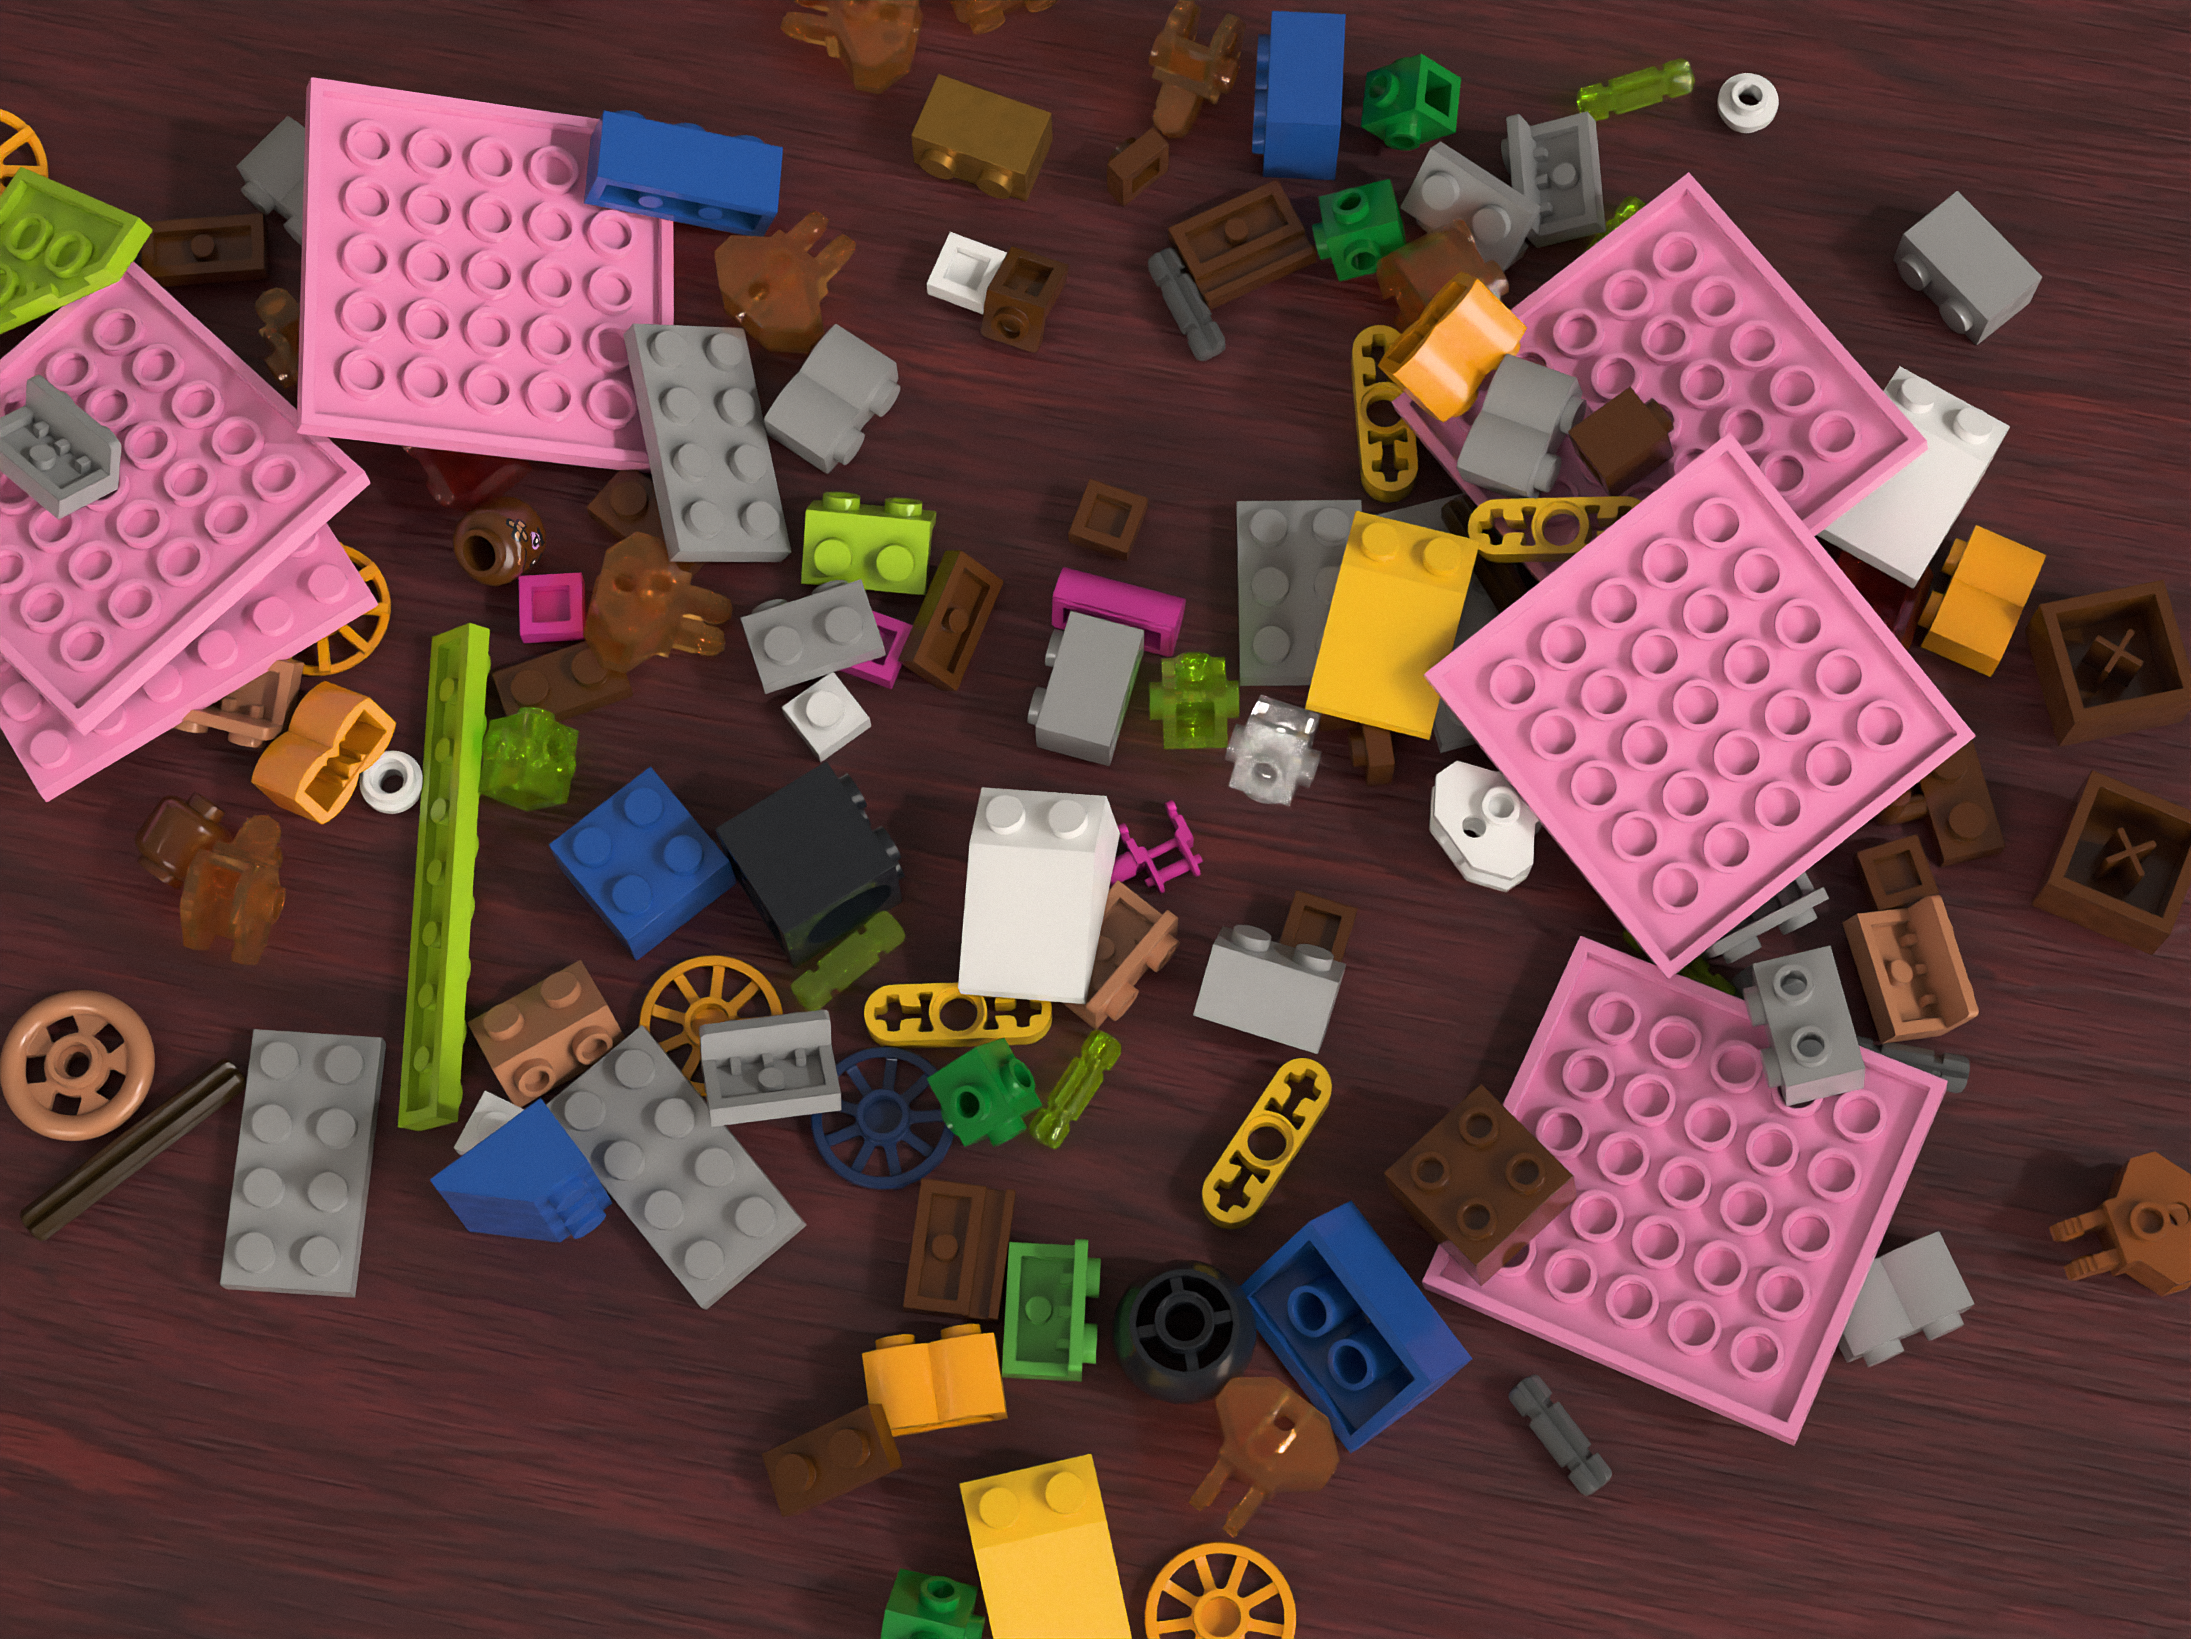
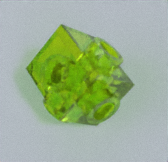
M1186 652L1178 655L1176 658H1161L1162 682H1149L1150 720H1162L1164 749L1228 748L1227 718H1239V681L1226 680L1225 657H1211L1202 652Z
M533 707L520 708L515 715L491 720L482 746L484 758L478 793L527 812L567 803L571 778L576 769L575 752L579 731L555 722V715L553 713Z

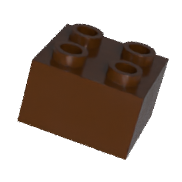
M2164 579L2040 604L2024 630L2058 747L2179 723L2191 709V668Z
M2092 770L2075 793L2031 905L2153 955L2170 936L2191 883V810Z
M1482 1084L1474 1089L1384 1172L1390 1195L1480 1286L1485 1284L1577 1198L1574 1176Z

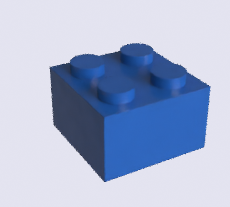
M1272 11L1270 34H1258L1252 154H1264L1263 177L1335 181L1341 128L1346 14Z
M651 766L549 844L558 867L636 961L737 883L728 858Z

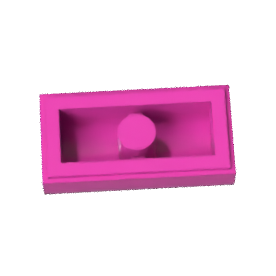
M1063 567L1053 593L1052 625L1055 628L1065 630L1070 611L1142 629L1144 630V651L1172 657L1184 615L1186 599Z

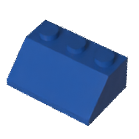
M541 1098L430 1179L469 1232L560 1243L570 1235L574 1239H578L594 1230L606 1217L603 1210L612 1204L610 1197L589 1161Z
M1352 1200L1309 1221L1240 1286L1252 1305L1256 1329L1350 1454L1432 1395L1472 1360V1357Z

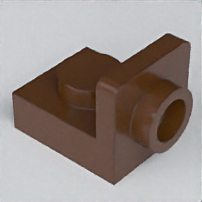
M1011 246L987 288L981 334L984 337L1032 353L1037 352L1042 344L1046 318L1066 284L1069 264Z
M1318 712L1320 731L1357 727V729H1349L1347 731L1349 754L1352 767L1363 766L1366 786L1392 782L1395 760L1390 730Z

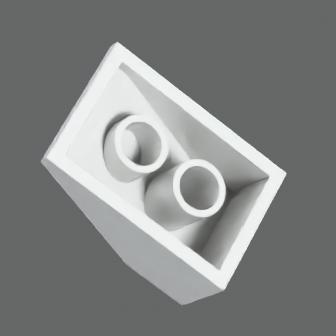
M1899 366L1883 392L1927 440L1928 450L1818 533L1817 536L1914 589L1983 477L2010 426Z
M981 788L969 843L958 981L960 994L1086 1004L1120 832L1107 796Z

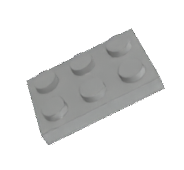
M1361 500L1237 501L1240 686L1311 685L1356 511L1362 512Z

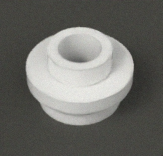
M1742 73L1729 78L1722 85L1717 98V108L1721 118L1728 127L1740 133H1752L1769 125L1774 119L1779 105L1778 94L1772 83L1766 78L1753 73ZM1739 96H1752L1759 103L1753 106L1745 105L1739 100Z
M385 751L372 766L361 772L359 780L360 791L366 802L379 812L396 814L406 811L421 796L423 786L422 770L416 760L410 755L400 751ZM398 775L404 778L403 785L398 791L387 793L382 790L383 783L388 777Z

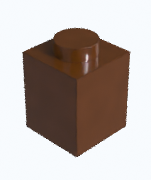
M1631 386L1568 431L1576 455L1608 496H1619L1674 456L1668 433L1674 430L1671 420L1653 398L1643 403Z

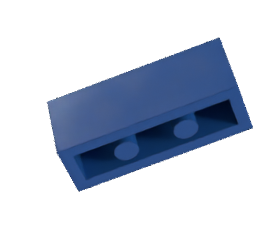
M604 110L590 138L584 203L762 239L778 213L783 147L765 144L761 139L750 135L731 137L706 132L701 126L692 123H677L673 125L648 120L643 115L634 111L610 112Z

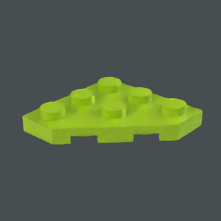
M20 167L0 196V334L120 281L153 230L135 215Z

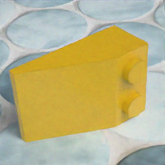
M1356 511L1338 574L1305 709L1430 740L1440 696L1423 675L1453 651L1480 541Z
M1092 1454L959 1484L993 1639H1132Z

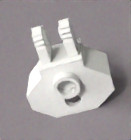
M1461 761L1454 762L1435 777V786L1431 790L1429 831L1466 881L1502 892H1507L1524 881L1533 865L1534 836L1539 832L1542 824L1500 771L1495 772ZM1464 831H1474L1477 838L1467 836Z

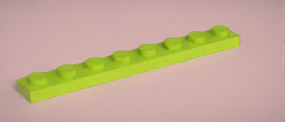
M467 623L433 636L431 643L422 772L423 786L420 801L398 1127L414 1131H423L458 1122V1110L463 1095L460 1079L462 1049L467 1033V1025L464 1019L466 987L471 971L469 959L470 926L475 910L473 880L475 858L479 848L477 819L479 797L483 787L481 775L482 743L487 727V719L484 712L486 682L491 666L488 654L490 629L472 623Z

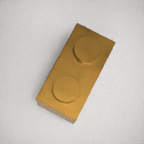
M938 74L911 135L914 163L919 164L923 170L937 178L952 179L956 177L974 183L989 196L998 199H1007L1011 196L1027 202L1053 141L1052 113Z

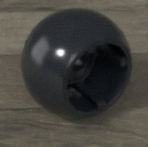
M1175 1259L1157 1264L1142 1272L1126 1288L1117 1303L1112 1320V1343L1116 1359L1125 1375L1141 1391L1157 1400L1171 1404L1193 1405L1209 1401L1226 1392L1243 1376L1252 1360L1256 1345V1320L1252 1305L1244 1291L1227 1273L1212 1264L1201 1261ZM1163 1299L1157 1307L1154 1324L1139 1326V1322L1149 1307ZM1209 1302L1218 1307L1220 1311L1213 1312V1308L1211 1307ZM1177 1312H1191L1199 1317L1204 1329L1195 1339L1180 1341L1172 1337L1166 1330L1165 1324L1168 1319ZM1214 1332H1219L1222 1338L1231 1337L1230 1343L1221 1356L1205 1368L1199 1369L1197 1358L1205 1354L1211 1346ZM1157 1343L1165 1355L1173 1360L1184 1362L1185 1372L1165 1368L1150 1358L1147 1352L1151 1345Z

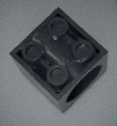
M827 761L715 828L723 853L731 863L736 880L794 969L903 902L899 880L904 878L905 875L898 863L901 855L895 843L882 825L872 831L870 820L864 811L867 803L857 785L848 774L838 778Z

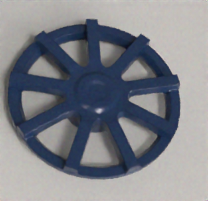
M888 1046L863 1049L839 1061L836 1064L837 1076L839 1077L846 1071L863 1099L859 1104L841 1100V1110L838 1112L854 1116L856 1122L852 1126L824 1136L822 1127V1113L811 1114L813 1139L825 1163L836 1174L845 1179L846 1182L854 1186L858 1185L875 1190L904 1189L905 1186L921 1180V1178L927 1176L937 1166L939 1167L945 1159L955 1134L944 1123L941 1138L936 1148H933L910 1130V1126L915 1123L944 1122L941 1109L913 1111L909 1107V1104L930 1086L926 1078L939 1070L927 1059L912 1051ZM886 1057L882 1089L873 1091L856 1064L868 1059ZM898 1059L912 1063L925 1072L910 1088L900 1095L894 1091ZM862 1136L864 1144L849 1168L836 1157L830 1148L855 1137ZM900 1140L906 1142L927 1158L920 1165L903 1174L896 1149V1144ZM876 1146H882L885 1149L890 1171L889 1177H875L862 1174Z

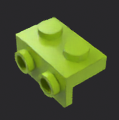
M823 493V500H813L806 509L801 584L822 585L834 580H845L847 583H851L861 579L865 590L926 595L928 591L932 529L936 523V511L922 510V501L910 498H886L885 506L860 504V495L853 493Z

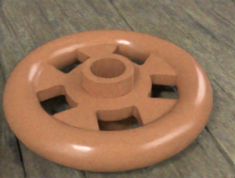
M70 990L51 995L28 1009L14 1024L5 1040L0 1057V1083L6 1102L24 1125L43 1136L62 1141H82L105 1135L126 1122L137 1111L148 1094L155 1068V1053L151 1035L136 1011L112 995L93 990ZM74 1016L79 1029L78 1033L66 1035L54 1043L48 1027L61 1019ZM108 1024H111L124 1039V1043L112 1053H109L106 1047L95 1038V1035ZM46 1056L44 1072L47 1080L45 1082L28 1084L26 1079L27 1058ZM80 1057L88 1058L89 1068L86 1073L79 1077L70 1076L69 1067L71 1063ZM110 1070H115L126 1076L118 1093L111 1100H108L99 1095L97 1091L107 1081ZM60 1093L70 1098H82L77 1115H63L51 1111L56 1094Z

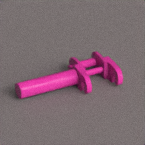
M1172 799L1165 802L1164 806L1176 830L1174 838L1148 851L1145 847H1138L1135 840L1130 838L1128 828L1124 822L1117 825L1121 842L1127 852L1115 857L1109 888L1118 880L1123 882L1136 876L1137 872L1140 873L1146 870L1149 875L1148 878L1144 879L1147 887L1155 886L1161 895L1165 893V882L1189 870L1195 877L1201 875L1197 864L1203 862L1199 853L1193 856L1190 848L1193 847L1194 837L1183 816L1178 815L1177 807ZM1178 847L1183 859L1157 871L1152 859Z

